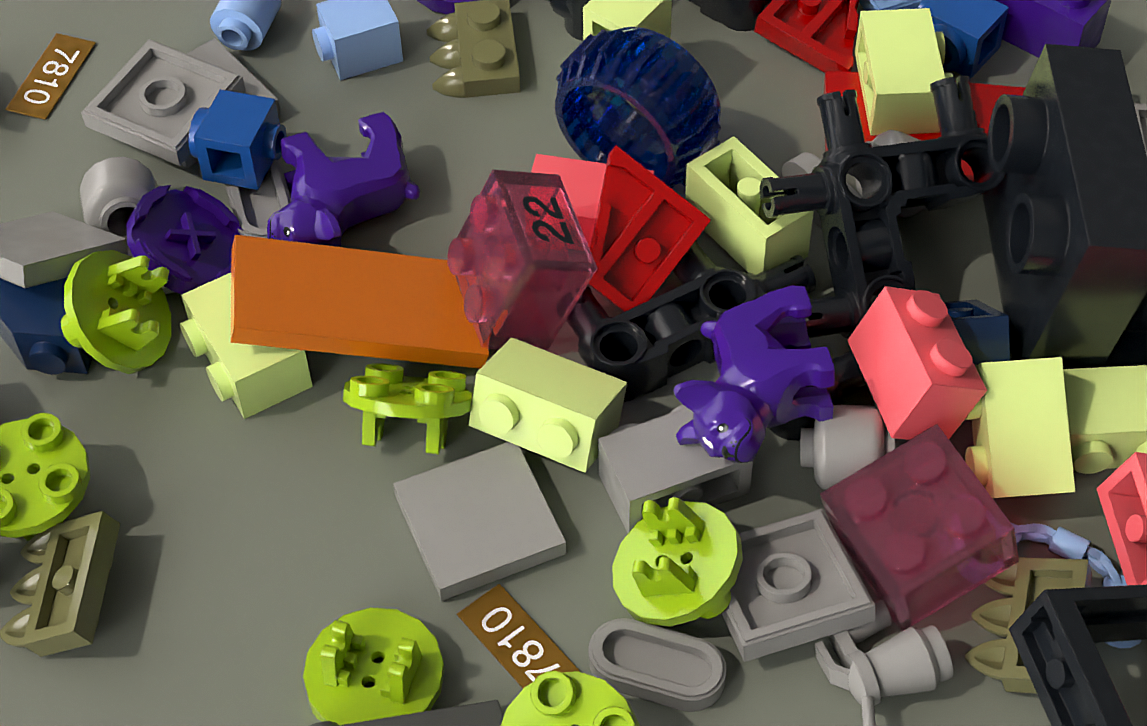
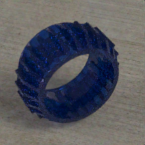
M623 27L612 31L602 29L596 36L588 35L560 65L562 71L556 77L558 88L555 99V114L567 142L584 161L607 164L608 154L617 145L647 170H654V175L673 189L678 184L686 185L687 163L720 144L718 132L721 130V125H719L721 106L712 80L700 63L686 49L658 32L641 27ZM628 102H630L639 111H641L646 116V118L639 114Z

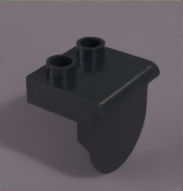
M1045 44L1023 95H1001L993 108L988 130V158L990 166L994 172L1005 173V176L995 188L983 193L982 197L1003 313L1009 316L1011 359L1013 361L1062 357L1063 369L1147 365V155L1121 50Z

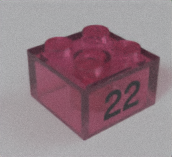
M493 169L482 191L473 199L470 213L457 238L451 241L447 256L449 270L455 275L464 299L465 316L470 323H473L481 347H488V349H500L512 337L548 351L597 270V265L561 177L557 174Z
M938 424L820 493L827 518L840 542L879 600L882 599L885 602L890 616L901 632L1019 562L1015 528Z

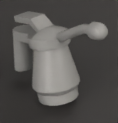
M882 599L874 603L875 622L829 636L832 647L843 667L834 663L823 641L815 643L817 661L829 683L849 690L855 700L862 706L863 726H876L874 706L881 703V698L933 691L940 682L953 677L950 653L940 632L933 625L921 629L910 626L865 654L857 649V644L891 625L889 610Z

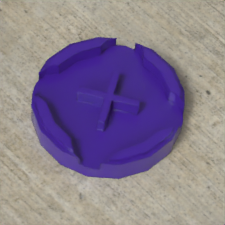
M171 185L158 186L142 196L126 223L127 244L133 257L147 256L150 259L148 270H154L159 267L167 268L169 276L164 287L179 294H184L231 273V254L234 236L240 235L238 229L242 230L238 218L220 200L201 189L186 186L183 191L176 189L169 190Z

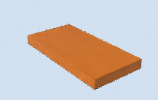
M235 235L231 254V343L481 369L487 361L489 351L480 265L469 262Z

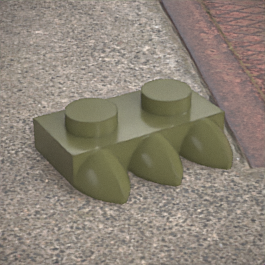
M479 0L454 3L455 12L441 17L427 29L428 36L438 41L447 42L429 57L430 62L436 66L450 69L432 84L433 90L443 95L457 98L521 92L509 0Z
M104 511L56 524L46 531L35 535L21 549L20 554L29 562L42 566L26 574L10 590V595L13 599L31 607L21 611L5 624L0 630L1 639L9 645L27 648L40 657L93 644L121 523Z
M1016 557L995 562L978 572V578L985 585L1011 598H1002L988 602L973 611L971 617L986 631L1006 639H996L974 647L965 654V660L980 673L990 678L1001 680L1006 692L1037 694L1009 628L1044 590L1091 587L1092 571L1087 559Z

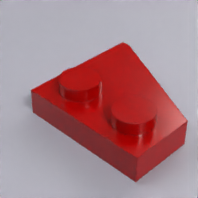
M772 0L757 17L754 32L824 73L825 71L851 72L854 62V56H852L859 15L857 8L860 0Z
M616 145L608 154L583 281L623 312L645 303L652 298L711 219Z

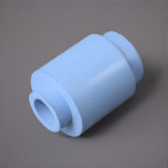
M220 0L210 18L211 29L219 41L230 49L254 50L261 45L281 7V0Z

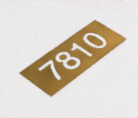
M56 33L5 110L46 120L96 42Z
M497 584L456 614L522 688L533 683L539 675L548 671L580 672L500 584Z

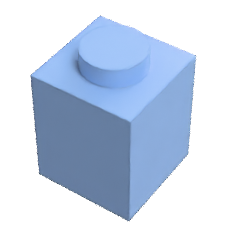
M327 0L316 4L320 27L312 29L315 47L322 62L331 60L340 81L403 62L399 21L388 0Z

